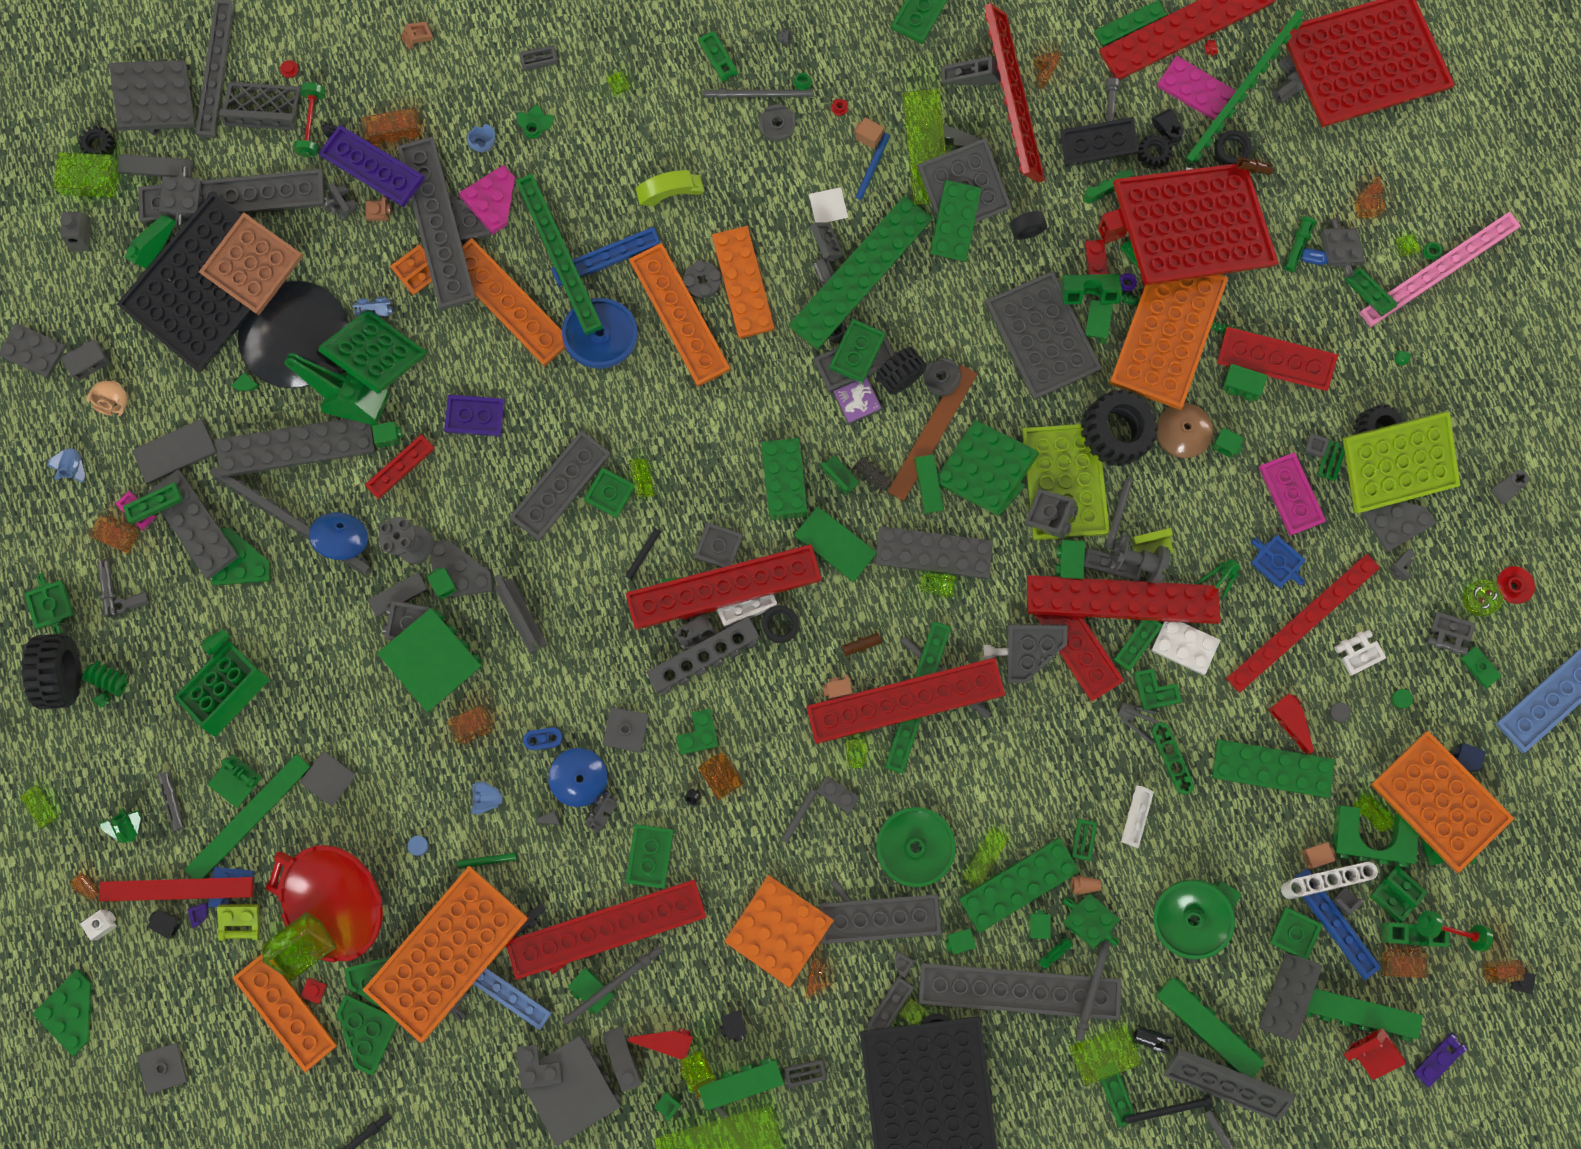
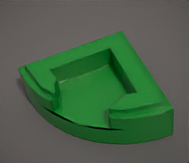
M245 372L231 385L237 391H253L259 387Z

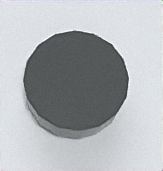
M1336 703L1330 708L1329 714L1332 720L1339 723L1348 720L1351 712L1345 703Z

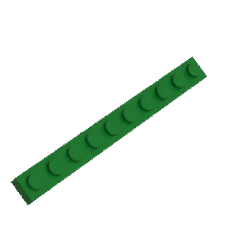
M1300 9L1295 12L1186 157V164L1191 166L1193 162L1197 163L1203 156L1202 150L1205 147L1207 149L1214 141L1212 138L1216 132L1219 134L1226 125L1223 122L1227 117L1231 119L1236 112L1235 106L1238 103L1242 104L1248 96L1246 94L1249 88L1253 89L1259 81L1257 77L1260 73L1265 74L1270 67L1269 61L1277 58L1281 52L1279 49L1281 45H1286L1292 37L1290 33L1293 29L1298 30L1301 26L1304 12Z
M531 173L515 180L585 335L587 336L603 329L533 174Z

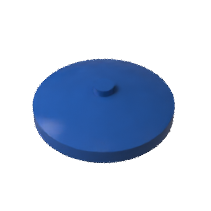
M607 298L590 299L603 329L587 336L572 308L563 322L562 338L566 351L575 361L590 368L603 369L618 365L629 357L637 342V325L633 315L625 306Z

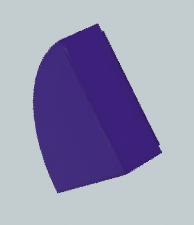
M208 903L187 909L192 928L198 927L203 923V920L205 921L209 911Z

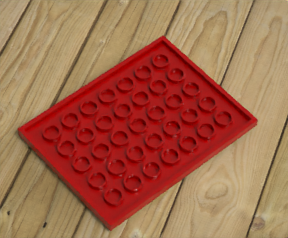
M1375 0L1303 21L1298 30L1293 29L1290 33L1292 37L1286 44V48L1322 128L1453 88L1455 85L1416 0Z
M1237 164L1120 178L1113 181L1144 286L1268 268L1279 264L1248 170L1238 169Z

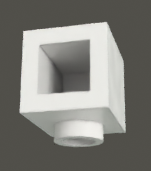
M99 910L80 923L90 940H99L117 927L114 914L107 910Z

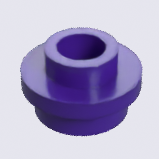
M1125 273L1119 277L1122 291L1130 292L1136 287L1137 280L1134 275ZM1128 280L1130 285H1125L1124 281Z

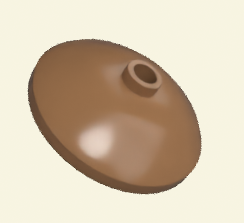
M1184 403L1181 410L1168 407L1157 421V439L1162 448L1173 456L1179 458L1195 457L1204 452L1211 443L1213 437L1212 422L1207 413L1196 405ZM1185 424L1190 426L1189 430L1184 428Z

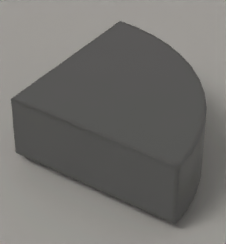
M897 950L895 967L898 973L905 978L914 960Z

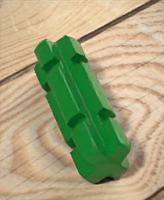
M1063 939L1060 945H1056L1046 954V957L1043 956L1038 961L1039 965L1043 969L1051 966L1050 963H1054L1066 953V950L1073 947L1070 939Z

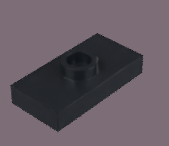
M542 903L538 904L526 915L529 919L515 936H519L527 927L529 929L533 928L539 922L537 918L548 908Z

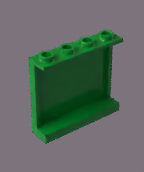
M432 608L377 653L428 713H431L436 705L476 671L483 668L480 664L483 662L476 653L473 655L470 653L468 643L463 638L459 640L455 635L458 633L451 624L447 626L443 621L445 619L443 614L438 609L434 611Z

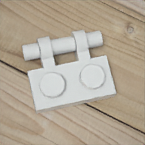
M1370 630L1361 631L1355 634V637L1349 640L1345 639L1334 647L1338 654L1345 651L1348 655L1341 660L1350 676L1386 659L1378 642L1370 644L1367 640L1373 636ZM1360 643L1363 648L1355 652L1352 647Z

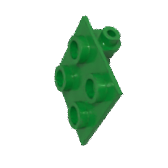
M232 754L228 759L224 758L221 764L223 766L207 785L238 809L262 779V776Z

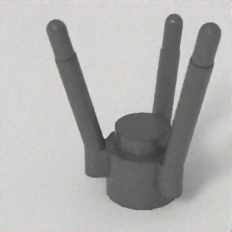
M1124 702L1117 715L1121 717L1120 721L1127 724L1150 744H1153V740L1133 725L1129 719L1133 721L1134 717L1138 716L1155 724H1159V721L1137 712V710L1143 711L1141 706ZM1152 709L1143 711L1147 713L1157 714V711Z

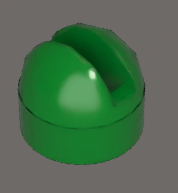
M1396 351V364L1403 366L1410 361V353Z

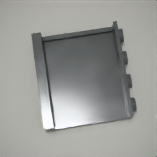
M582 1035L540 1060V1065L560 1062L562 1083L525 1088L556 1146L622 1106L620 1102L623 1100L617 1090L613 1091L610 1086L612 1084L610 1076L607 1072L603 1073L600 1068L602 1066L601 1060L597 1055L593 1056L590 1050L592 1045L587 1037L583 1038Z

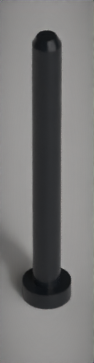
M1205 1094L1202 1099L1127 1115L1124 1117V1121L1130 1124L1201 1107L1211 1109L1213 1108V1103L1210 1095Z

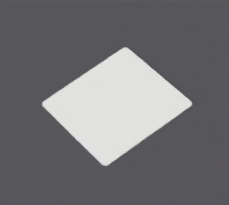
M841 187L809 194L815 222H831L848 218Z

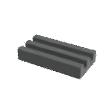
M554 45L519 52L523 71L558 64ZM547 52H552V54H547V55H543V56H542V55H539V56H535L534 58H529V59H525V60H524L525 57L534 56V55H538V54H543V53H547Z
M823 1059L784 1067L788 1088L827 1080ZM818 1064L821 1067L789 1075V1071ZM822 1072V1076L815 1077L791 1083L790 1080L793 1078Z

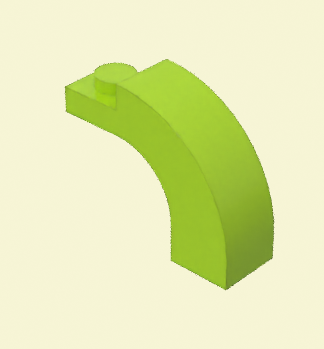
M690 170L663 173L644 181L635 188L639 204L645 206H655L663 199L677 194L701 195L704 192L700 175L690 174Z

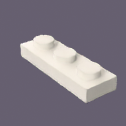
M772 594L717 609V612L725 629L747 617L750 619L765 613L770 608L778 606Z
M1136 785L1125 829L1122 833L1121 842L1134 848H1139L1154 793L1143 786Z

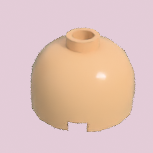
M116 381L96 383L86 397L88 403L91 401L94 404L92 408L112 416L111 412L119 413L118 416H121L128 402L127 393Z

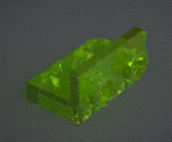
M702 1050L680 1060L683 1067L680 1069L684 1081L689 1080L685 1083L690 1094L695 1092L697 1099L701 1097L698 1088L716 1080Z

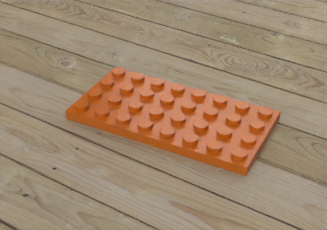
M1214 275L1146 285L1109 384L1181 410L1228 277Z
M468 866L365 986L363 991L422 1044L529 918L477 871Z

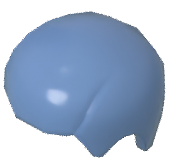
M484 124L480 128L475 126L467 135L469 147L478 152L490 150L494 146L496 138L493 127L488 124Z

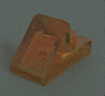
M1061 51L1034 58L1033 66L1041 69L1036 78L1039 80L1037 87L1044 90L1061 59Z
M813 959L805 998L810 999L833 984L832 982L818 980V975H823L825 965L821 964L822 959Z

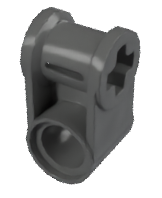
M1517 470L1494 486L1490 492L1504 505L1527 485L1529 476L1525 471Z
M699 616L686 625L679 627L675 635L680 641L681 648L688 650L714 636L715 630L705 616Z

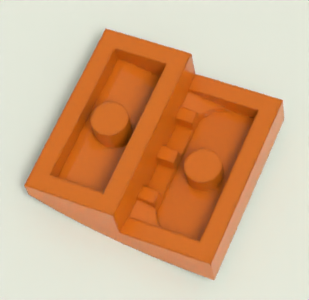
M420 244L390 266L412 295H415L432 282L426 255Z

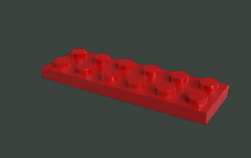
M1226 327L1216 363L1225 366L1234 364L1268 375L1269 377L1328 391L1339 354Z
M1033 614L1039 624L1067 625V645L1058 653L1091 702L1124 682V679L1083 617Z

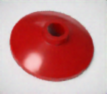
M1510 566L1502 570L1497 577V590L1501 597L1509 603H1525L1534 594V580L1531 574L1524 568ZM1511 584L1515 585V590L1512 589Z

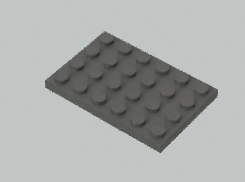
M1053 271L985 301L1033 401L1102 370L1070 304H1063L1061 286Z

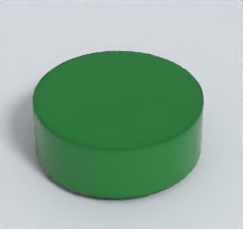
M1399 689L1392 694L1391 701L1396 708L1405 709L1412 704L1413 697L1408 690Z

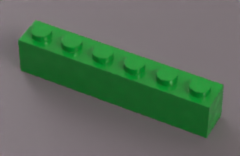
M1170 977L1154 996L1236 1072L1253 1078L1265 1064L1261 1059L1263 1056L1256 1049L1253 1048L1251 1050L1246 1046L1247 1041L1241 1035L1232 1033L1230 1031L1232 1027L1226 1021H1219L1215 1017L1217 1013L1209 1006L1205 1008L1200 1003L1201 998L1194 992L1189 993L1185 989L1186 984L1179 978L1174 979Z
M1314 989L1305 1016L1311 1018L1312 1014L1319 1015V1020L1332 1022V1019L1339 1020V1025L1352 1027V1024L1360 1025V1030L1372 1032V1029L1379 1030L1383 1028L1389 1037L1392 1034L1399 1035L1400 1040L1411 1042L1412 1039H1419L1423 1015L1318 989Z

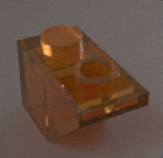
M1376 176L1355 200L1356 219L1379 218L1385 211V201L1382 200L1384 185L1381 183L1380 176Z

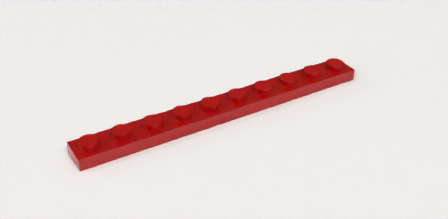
M1368 554L1362 557L1230 674L1226 680L1238 693L1243 691L1378 571L1380 567Z

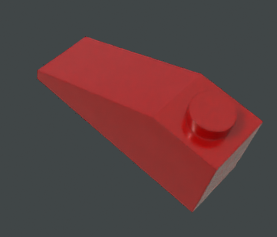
M1288 693L1271 706L1268 711L1302 751L1308 755L1314 751L1305 714L1300 705V700L1295 695Z
M679 1028V1031L671 1030L631 1036L628 1042L685 1061L694 1036L690 1035L691 1031Z

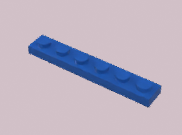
M651 227L575 258L572 261L580 278L634 257L661 242L654 227ZM555 267L551 268L558 287L563 286Z
M1307 868L1292 879L1312 874ZM1309 881V885L1313 889L1314 885ZM1325 891L1303 896L1305 902L1363 980L1368 979L1381 969V966Z

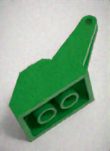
M294 353L288 354L284 362L285 365L324 397L321 404L322 413L369 425H377L389 398L387 389L377 394L348 372L339 375Z

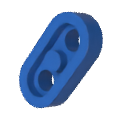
M556 728L532 730L523 737L524 746L531 751L558 747L563 740L562 733ZM556 735V740L550 741V736ZM537 738V743L531 744V739Z

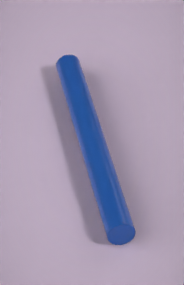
M884 133L855 196L856 199L862 200L890 139V135Z

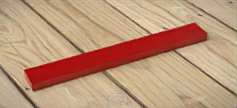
M255 877L100 882L99 902L254 897Z

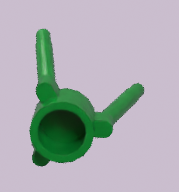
M1228 559L1226 562L1222 561L1218 567L1195 584L1200 585L1221 570L1220 572L1223 576L1219 579L1215 588L1217 589L1226 578L1230 579L1221 596V599H1225L1234 580L1238 577L1237 572L1241 567L1233 559Z

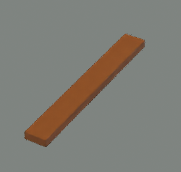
M963 365L959 368L962 373L959 386L951 395H943L887 492L903 502L918 479L914 458L933 453L977 377L978 373Z

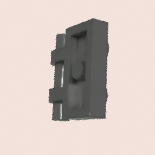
M1436 612L1430 631L1438 635L1437 638L1429 636L1427 644L1434 645V648L1450 650L1451 653L1456 655L1458 653L1466 655L1468 648L1461 646L1462 641L1471 642L1476 623ZM1444 637L1454 638V644L1444 641Z

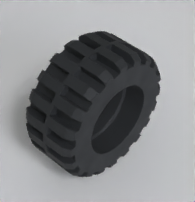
M1113 390L1094 401L1084 412L1083 418L1085 419L1081 421V427L1084 430L1081 431L1082 438L1085 437V446H1089L1091 449L1090 453L1093 456L1097 455L1099 461H1107V464L1112 466L1115 464L1117 466H1124L1125 464L1133 463L1153 447V442L1157 439V433H1155L1158 430V424L1155 423L1157 418L1155 413L1152 414V407L1144 402L1145 399L1143 397L1138 398L1137 394L1132 391L1127 393L1126 390H1119L1118 392ZM1109 413L1117 414L1128 422L1131 429L1130 443L1121 442L1110 433L1107 426Z
M66 634L36 635L27 642L26 649L23 651L24 657L21 670L23 676L22 683L23 687H25L24 692L28 696L29 703L37 709L70 707L76 702V697L80 693L79 688H81V662L77 645Z

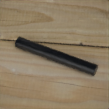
M656 528L653 530L625 575L626 578L632 580L661 531Z

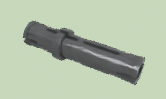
M103 559L104 564L102 560H98L102 593L100 600L103 601L104 617H110V614L112 617L117 616L114 604L116 595L113 593L110 560Z
M170 772L158 774L157 778L161 789L160 795L165 801L172 831L182 830L186 827L175 794L177 791L173 787Z

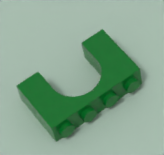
M1341 805L1335 807L1332 847L1335 854L1338 855L1337 858L1350 860V856L1357 857V861L1370 862V859L1377 860V864L1389 865L1390 862L1397 863L1398 867L1409 868V865L1416 864L1419 834L1399 814L1394 815L1393 837L1390 844L1385 849L1378 851L1367 847L1360 838V808Z

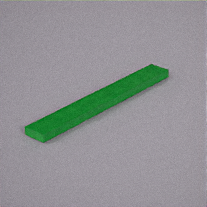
M933 621L914 678L937 673L951 626ZM921 718L899 723L885 765L886 769L901 774L904 773Z
M296 754L184 870L193 879L206 878L214 870V867L304 777L311 766Z

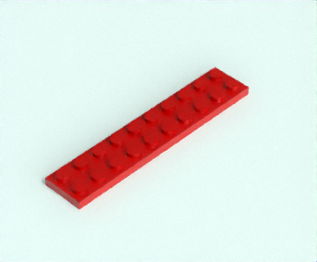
M1198 0L1101 48L1099 53L1113 77L1121 80L1274 4L1275 0Z
M989 3L985 5L986 13L984 15L989 23L990 29L988 33L993 41L994 46H992V50L997 58L996 68L1001 76L1000 85L1004 90V102L1009 111L1007 116L1013 129L1011 134L1016 142V154L1020 159L1019 169L1023 175L1037 183L1045 181L1008 17L1005 12Z
M812 544L633 590L625 594L634 629L638 630L822 582Z
M1027 576V614L1219 624L1221 621L1219 588L1216 589L1215 585L1161 582L1155 584L1143 581L1088 578L1082 580L1052 576Z
M991 658L806 707L815 744H820L1004 697L1005 692L996 658Z
M694 879L513 938L506 947L515 979L518 980L707 917Z

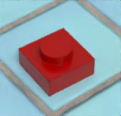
M308 978L300 997L320 1004L328 984Z

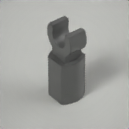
M145 591L127 597L126 600L117 599L114 601V604H123L122 609L117 610V613L125 614L129 609L133 610L151 604L148 592Z

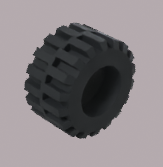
M908 347L889 358L879 368L876 378L890 395L897 394L912 385L924 373L927 364L913 347Z
M1383 404L1377 405L1359 414V417L1354 421L1357 424L1353 425L1355 430L1353 435L1375 430L1376 421L1380 422L1383 427L1406 422V419H1402L1401 416L1403 414L1401 412L1398 413L1395 407L1391 408L1387 404L1384 406Z

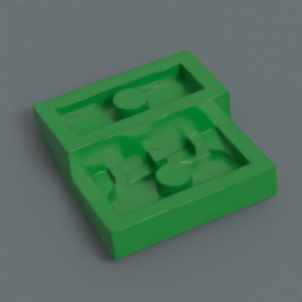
M1396 865L1369 897L1398 923H1402L1413 908L1420 904L1428 892Z

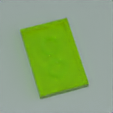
M1126 1026L1069 1046L1085 1086L1142 1064Z

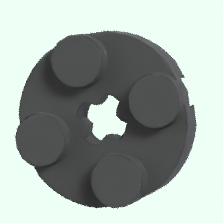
M776 104L767 107L759 118L760 131L769 141L780 142L790 138L796 127L793 112L786 109L783 105ZM775 120H779V122H782V124L779 127L773 125L775 123Z
M696 261L686 270L684 284L690 295L695 298L704 299L711 297L720 288V272L711 263ZM705 276L707 282L699 284L698 278Z
M941 358L940 361L935 363L934 361L931 362L923 373L927 389L935 395L949 396L959 386L962 376L957 364L948 358ZM945 373L946 378L940 380L938 376H942Z

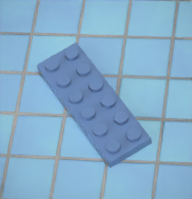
M1581 649L1577 650L1495 723L1521 753L1527 752L1581 703Z

